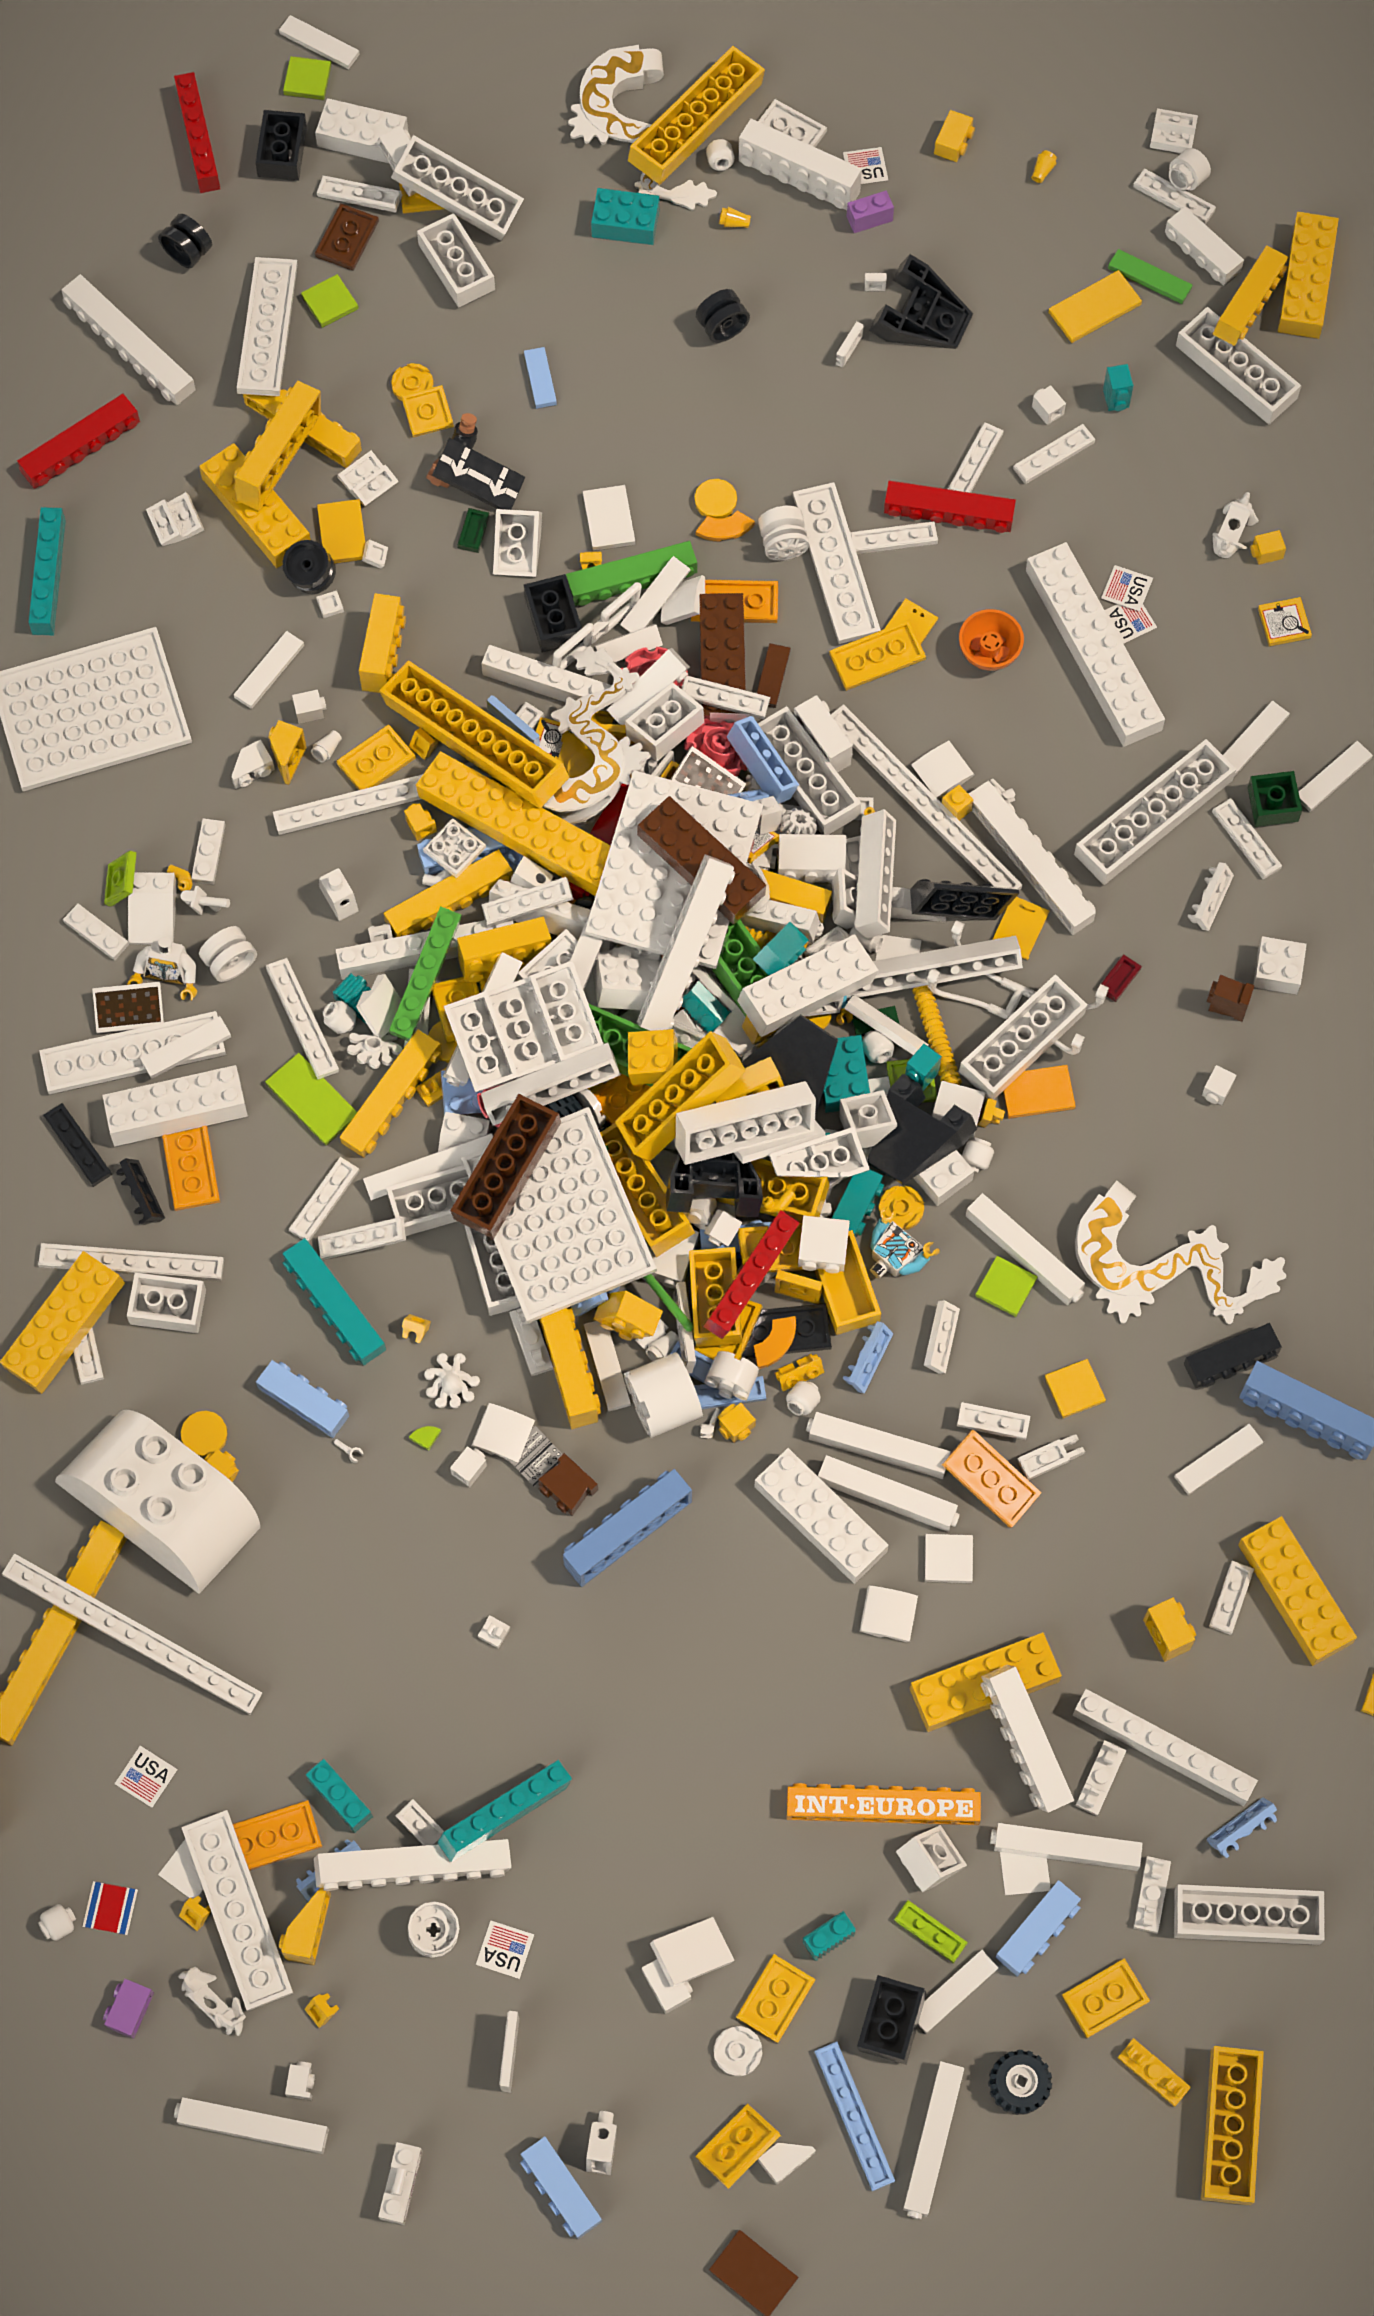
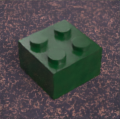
M1294 771L1250 777L1247 789L1255 827L1299 822L1302 806Z

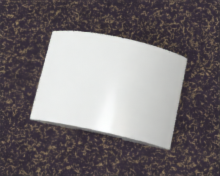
M573 961L444 1006L475 1092L508 1083L603 1045Z

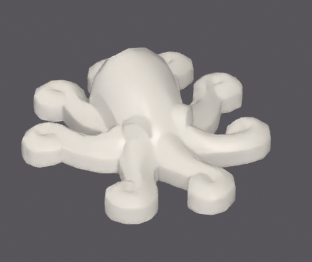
M389 1032L388 1035L381 1039L374 1034L358 1035L351 1033L349 1040L356 1045H349L347 1052L351 1055L358 1054V1063H368L371 1068L377 1069L380 1067L379 1057L381 1055L382 1064L389 1066L393 1062V1058L389 1056V1049H392L393 1054L399 1055L402 1047L397 1043L391 1042L397 1040L398 1037L391 1035Z
M441 1353L437 1356V1362L443 1369L430 1368L424 1373L426 1380H432L435 1376H438L433 1386L427 1388L426 1395L430 1398H435L442 1387L440 1398L435 1400V1405L438 1408H444L447 1405V1396L451 1398L450 1406L458 1408L461 1404L460 1398L457 1396L459 1393H462L464 1401H473L474 1393L468 1391L463 1381H466L471 1387H476L479 1385L480 1379L478 1376L471 1377L468 1373L460 1371V1364H463L466 1360L465 1355L461 1353L456 1354L453 1366L447 1363L448 1356L445 1353Z

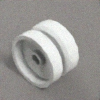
M231 926L220 930L210 937L201 947L199 956L204 964L210 967V971L215 979L219 982H225L236 978L246 971L255 961L257 951L250 942L246 941V937L239 927Z

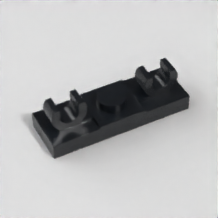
M125 1158L119 1163L122 1168L118 1169L116 1174L126 1176L121 1185L130 1187L132 1197L140 1206L134 1210L135 1214L140 1215L143 1213L144 1215L139 1224L146 1225L151 1221L160 1222L165 1219L139 1160Z

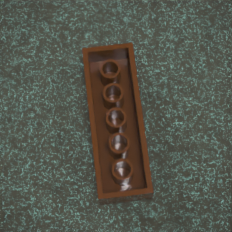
M743 593L700 594L701 679L746 691ZM702 704L704 719L710 720V713L740 714Z
M668 796L638 824L637 836L691 886L705 854L727 862L734 867L735 875L733 881L727 885L725 889L726 898L723 904L718 907V910L732 924H735L765 896L766 884L671 796Z
M521 1094L517 1095L451 1208L450 1212L454 1220L492 1239L495 1238L561 1124L559 1113Z

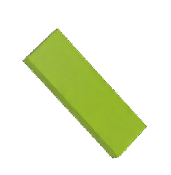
M907 1900L894 1919L897 1924L953 1964L968 1943L909 1900Z

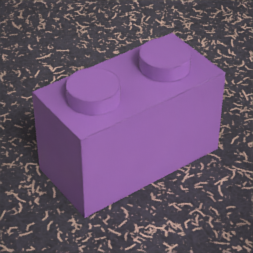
M887 190L847 203V219L854 233L893 221L894 206Z
M124 1979L123 1983H119L115 1989L113 1997L116 1999L112 2007L108 2006L103 2017V2020H105L104 2025L111 2030L134 2039L154 1992L147 1987Z

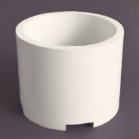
M677 1352L624 1373L628 1392L631 1394L636 1407L635 1410L647 1435H650L651 1438L703 1417L696 1390Z

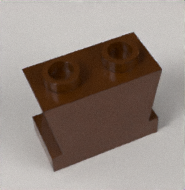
M1220 974L1218 982L1213 981L1206 1001L1211 1003L1208 1011L1234 1017L1235 1020L1243 1022L1255 985L1244 984Z
M565 1453L558 1458L557 1466L538 1479L540 1486L538 1489L547 1498L551 1496L557 1502L555 1504L557 1508L564 1514L568 1512L571 1516L574 1515L588 1494L593 1496L598 1491V1484Z

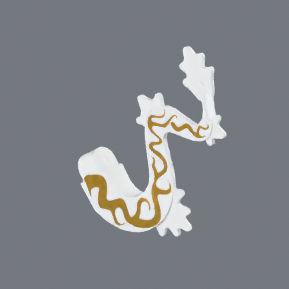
M639 45L610 49L599 56L587 68L582 78L580 104L571 106V111L577 117L568 120V125L574 127L570 137L572 139L583 137L586 144L590 143L593 137H597L601 144H606L608 138L634 143L652 124L633 120L619 114L613 106V99L624 91L643 89L644 84H651L661 80L664 76L661 52L653 48L639 50ZM643 172L640 181L635 182V188L639 189V193L659 195V199L671 201L691 211L695 210L696 204L707 207L708 200L714 199L717 196V192L708 189L704 182L695 186L692 180H688L670 191L658 186L654 180Z
M589 646L585 651L573 653V657L577 661L576 668L578 670L585 669L584 673L586 676L611 673L614 677L613 685L608 689L583 696L577 701L568 697L565 706L551 714L554 720L560 722L558 731L561 734L571 729L573 734L595 755V763L589 771L582 776L569 778L542 806L545 810L571 824L583 822L603 810L616 796L622 784H630V774L634 770L642 772L644 768L641 763L651 757L649 752H641L643 749L641 743L629 747V737H624L618 742L611 733L591 720L594 713L619 700L626 691H633L632 684L640 677L637 672L629 673L630 671L627 667L619 668L612 657L607 654L604 647H600L595 652Z
M1118 1181L1113 1184L1105 1197L1100 1194L1097 1196L1077 1227L1075 1250L1078 1263L1086 1277L1100 1288L1096 1298L1099 1300L1108 1299L1110 1303L1107 1313L1117 1312L1122 1324L1126 1323L1129 1314L1140 1317V1303L1153 1304L1154 1298L1151 1293L1164 1287L1190 1267L1200 1269L1208 1299L1212 1306L1215 1307L1213 1315L1216 1317L1222 1315L1228 1325L1232 1324L1235 1314L1241 1315L1243 1313V1307L1279 1292L1280 1287L1277 1285V1282L1286 1278V1274L1282 1270L1285 1264L1284 1258L1279 1257L1275 1261H1270L1266 1258L1262 1261L1261 1269L1251 1268L1245 1294L1234 1298L1226 1296L1223 1293V1261L1220 1254L1226 1251L1229 1246L1227 1243H1222L1217 1239L1216 1227L1214 1225L1209 1226L1201 1234L1189 1231L1188 1244L1176 1248L1150 1264L1143 1266L1130 1265L1118 1253L1116 1239L1129 1217L1126 1211L1129 1210L1137 1196Z

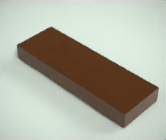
M769 643L757 694L770 697L768 707L776 708L791 648Z

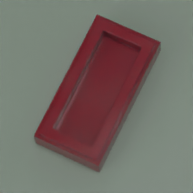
M1123 954L1101 983L1109 987L1106 996L1117 1002L1140 972L1142 966Z

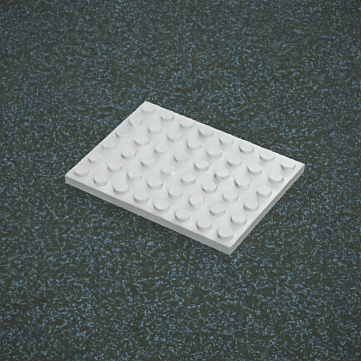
M156 627L0 671V717L22 791L192 743Z
M634 770L585 935L664 955L692 886L637 836L638 824L668 796H671L746 866L763 804ZM718 909L716 911L717 920L714 926H710L707 933L709 935L708 942L700 950V961L698 964L713 969L717 967L730 923Z
M589 1107L560 1118L561 1124L494 1238L527 1323L657 1272L655 1263ZM486 1148L461 1158L468 1177L471 1176Z

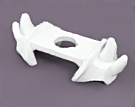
M1246 492L1241 499H1236L1224 506L1223 514L1226 515L1219 533L1212 534L1214 553L1219 557L1229 558L1237 550L1247 549L1246 546L1238 543L1246 523L1247 526H1252L1259 521L1252 509V504L1249 503V492ZM1231 519H1235L1240 523V527L1234 531L1230 530L1228 525Z
M197 1967L182 1972L179 1975V1979H184L181 1989L182 1991L186 1990L185 1996L189 1997L214 2021L217 2028L226 2027V2035L231 2034L235 2030L236 2035L240 2036L243 2020L246 2018L241 2009L240 1999L234 1997L232 2008H230L207 1985V1983L217 1979L215 1975L202 1972ZM204 1997L213 2000L216 2008L211 2009L207 2007L204 2003Z

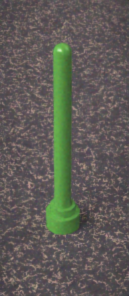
M652 1274L644 1276L643 1279L684 1329L688 1332L694 1329L692 1322Z

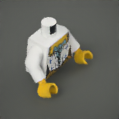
M162 937L159 940H153L151 946H146L138 953L133 968L135 973L130 977L127 985H131L132 981L142 984L141 974H144V977L182 985L186 983V987L180 994L182 1000L186 998L187 992L191 994V1001L197 995V989L193 986L196 978V964L186 953L185 947L182 944L172 943L170 938Z

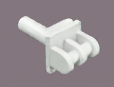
M195 886L194 891L185 890L181 893V899L199 915H202L204 905L209 906L215 912L220 911L221 907L228 908L230 906V899L206 897L207 894L199 886Z

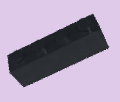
M1267 1323L1186 1357L1184 1366L1195 1388L1200 1386L1207 1388L1213 1385L1215 1380L1219 1378L1229 1379L1237 1374L1236 1371L1243 1368L1245 1371L1254 1368L1257 1361L1265 1360L1269 1362L1278 1357L1282 1346L1271 1324Z

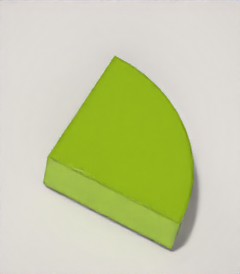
M425 1426L415 1430L409 1436V1439L430 1450L442 1431L437 1427Z

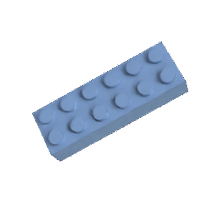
M1259 1361L1256 1362L1239 1397L1243 1399L1246 1405L1251 1407L1257 1406L1263 1409L1267 1415L1274 1418L1279 1417L1285 1420L1287 1425L1305 1430L1313 1438L1318 1439L1320 1437L1328 1441L1327 1443L1331 1447L1336 1449L1342 1448L1348 1451L1349 1455L1355 1459H1367L1374 1447L1373 1417Z
M675 1469L671 1472L665 1471L657 1478L658 1482L652 1486H645L638 1493L639 1496L633 1501L629 1499L624 1502L619 1512L615 1515L609 1514L602 1520V1525L597 1529H589L583 1535L584 1539L577 1544L573 1542L565 1548V1553L563 1554L564 1566L581 1587L692 1503V1489Z

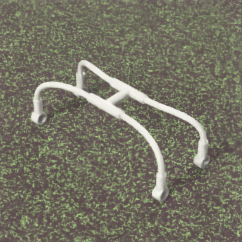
M957 920L953 925L951 933H953L952 938L955 946H961L960 939L965 924ZM931 969L926 980L928 987L934 994L985 1008L988 1012L1006 1020L1014 1013L1022 995L1030 998L1036 993V991L1005 977L1001 978L994 973L986 974L989 978L1001 983V986L1014 991L1005 1010L992 1003L987 1004L976 999L937 989V980L940 972ZM1100 984L1095 995L1096 1002L1088 1004L1086 1010L1095 1009L1103 1004L1109 987ZM1076 1033L1071 1044L1072 1049L1058 1040L1054 1045L1068 1054L1075 1055L1080 1052L1085 1037Z

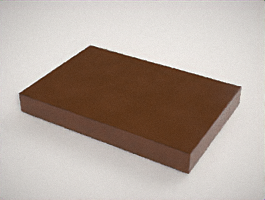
M340 203L315 252V257L354 271L379 222V217Z
M741 2230L737 2232L709 2269L712 2274L764 2316H770L799 2278Z

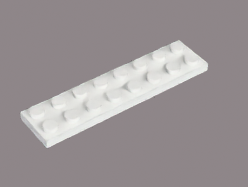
M255 257L237 382V394L280 396L297 274V260Z
M835 483L794 491L793 499L796 507L803 514L804 529L807 531L810 554L838 644L855 641L881 631Z
M209 1012L39 1050L48 1094L148 1073L140 1060L141 1057L218 1017L217 1012ZM221 1042L179 1065L226 1055L224 1043Z
M228 1810L181 1827L246 2010L250 2011L293 1994Z

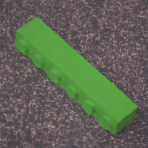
M686 541L566 574L575 606H584L591 601L606 600L611 596L622 594L636 582L641 584L642 589L649 588L673 556L690 568L691 571L685 578L691 577L697 573V560L691 542Z
M440 906L389 1029L391 1035L408 1042L414 1035L460 924L461 914Z

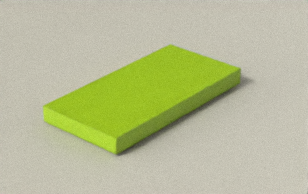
M300 1053L295 1055L265 1081L266 1085L325 1145L329 1144L344 1131L357 1114V1111L324 1078L317 1079L311 1064Z

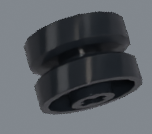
M178 214L171 221V227H166L159 234V243L174 261L186 268H193L200 260V255H205L212 247V240L198 222L185 214Z
M723 289L711 294L696 310L697 320L705 328L709 338L716 343L735 337L747 326L750 320L749 312L743 304H740L739 297L732 289Z
M312 540L298 541L290 546L283 558V571L286 577L301 592L318 594L326 590L333 583L336 575L335 562L326 549L318 542Z

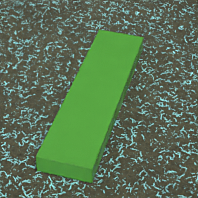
M1120 249L1117 250L1108 265V269L1114 272L1119 270L1124 277L1180 304H1183L1193 286Z

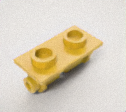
M809 1354L796 1361L799 1366L797 1368L794 1367L793 1363L778 1368V1371L774 1374L776 1379L780 1381L782 1391L793 1388L799 1381L806 1382L823 1374L824 1369L821 1358L817 1354Z

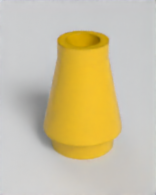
M1043 150L1041 154H1038L1031 177L1033 181L1042 183L1056 166L1057 157L1052 152Z
M722 207L719 224L724 225V227L748 228L751 215H746L730 207Z

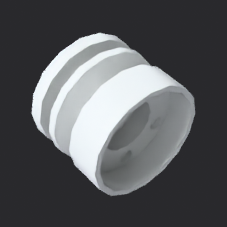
M775 507L759 517L758 525L763 537L765 555L769 559L779 561L793 559L805 553L809 548L807 531L804 529L803 514L798 507Z
M439 1902L424 1903L416 1908L411 1915L408 1924L409 1942L414 1950L422 1956L430 1958L441 1957L450 1952L457 1942L459 1934L458 1918L447 1905ZM432 1925L436 1926V1930H440V1933H436L435 1937H431V1934L426 1932V1930L431 1929Z

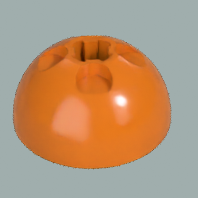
M995 609L981 610L972 614L965 620L959 633V644L964 657L973 666L987 671L1000 670L1012 664L1021 653L1024 643L1023 631L1017 620L1008 613Z

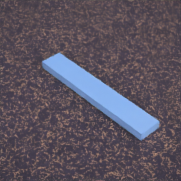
M838 2042L814 2051L871 2190L875 2191L894 2183L895 2179Z

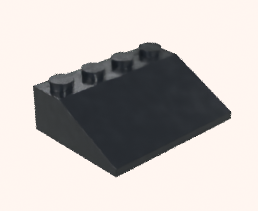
M928 879L917 881L910 889L912 914L996 920L1019 895L1018 889L995 887L992 884L973 885L970 882L955 884L950 881L931 882Z

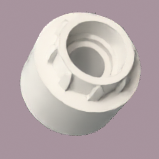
M1194 148L1184 150L1170 163L1169 179L1179 190H1194L1211 173L1207 158Z

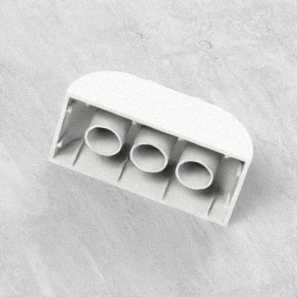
M132 1410L120 1411L55 1480L59 1486L108 1524L117 1528L126 1538L198 1594L204 1590L260 1529V1521L254 1508L244 1494L226 1476L156 1422Z

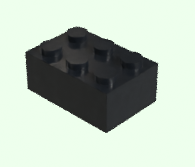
M263 111L255 162L258 177L299 181L307 131L305 113Z
M566 574L524 584V597L541 653L558 649L582 629Z
M877 1975L857 2045L859 2051L907 2065L927 1994L925 1988Z

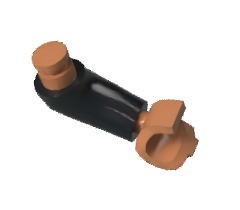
M470 413L463 414L461 421L455 425L452 439L472 449L477 440L478 429L475 426L477 418ZM438 458L433 463L426 478L438 487L448 488L449 484L432 476L439 460Z

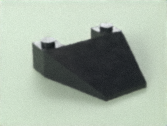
M909 254L900 264L893 279L896 283L910 290L901 312L886 304L876 314L869 331L887 342L956 349L973 313L928 264Z
M800 1014L745 1052L740 1061L744 1068H747L771 1057L784 1086L806 1081L816 1098V1114L822 1101L838 1039Z
M905 1074L900 1076L888 1090L887 1100L897 1122V1127L875 1146H872L868 1158V1164L902 1185L962 1147L977 1130L972 1115L955 1104L940 1121L918 1108L926 1099L920 1083Z
M734 1153L686 1165L680 1154H678L666 1190V1208L670 1212L690 1213L693 1196L734 1199L735 1216L758 1218L763 1200L761 1180L752 1163L747 1162L743 1164Z

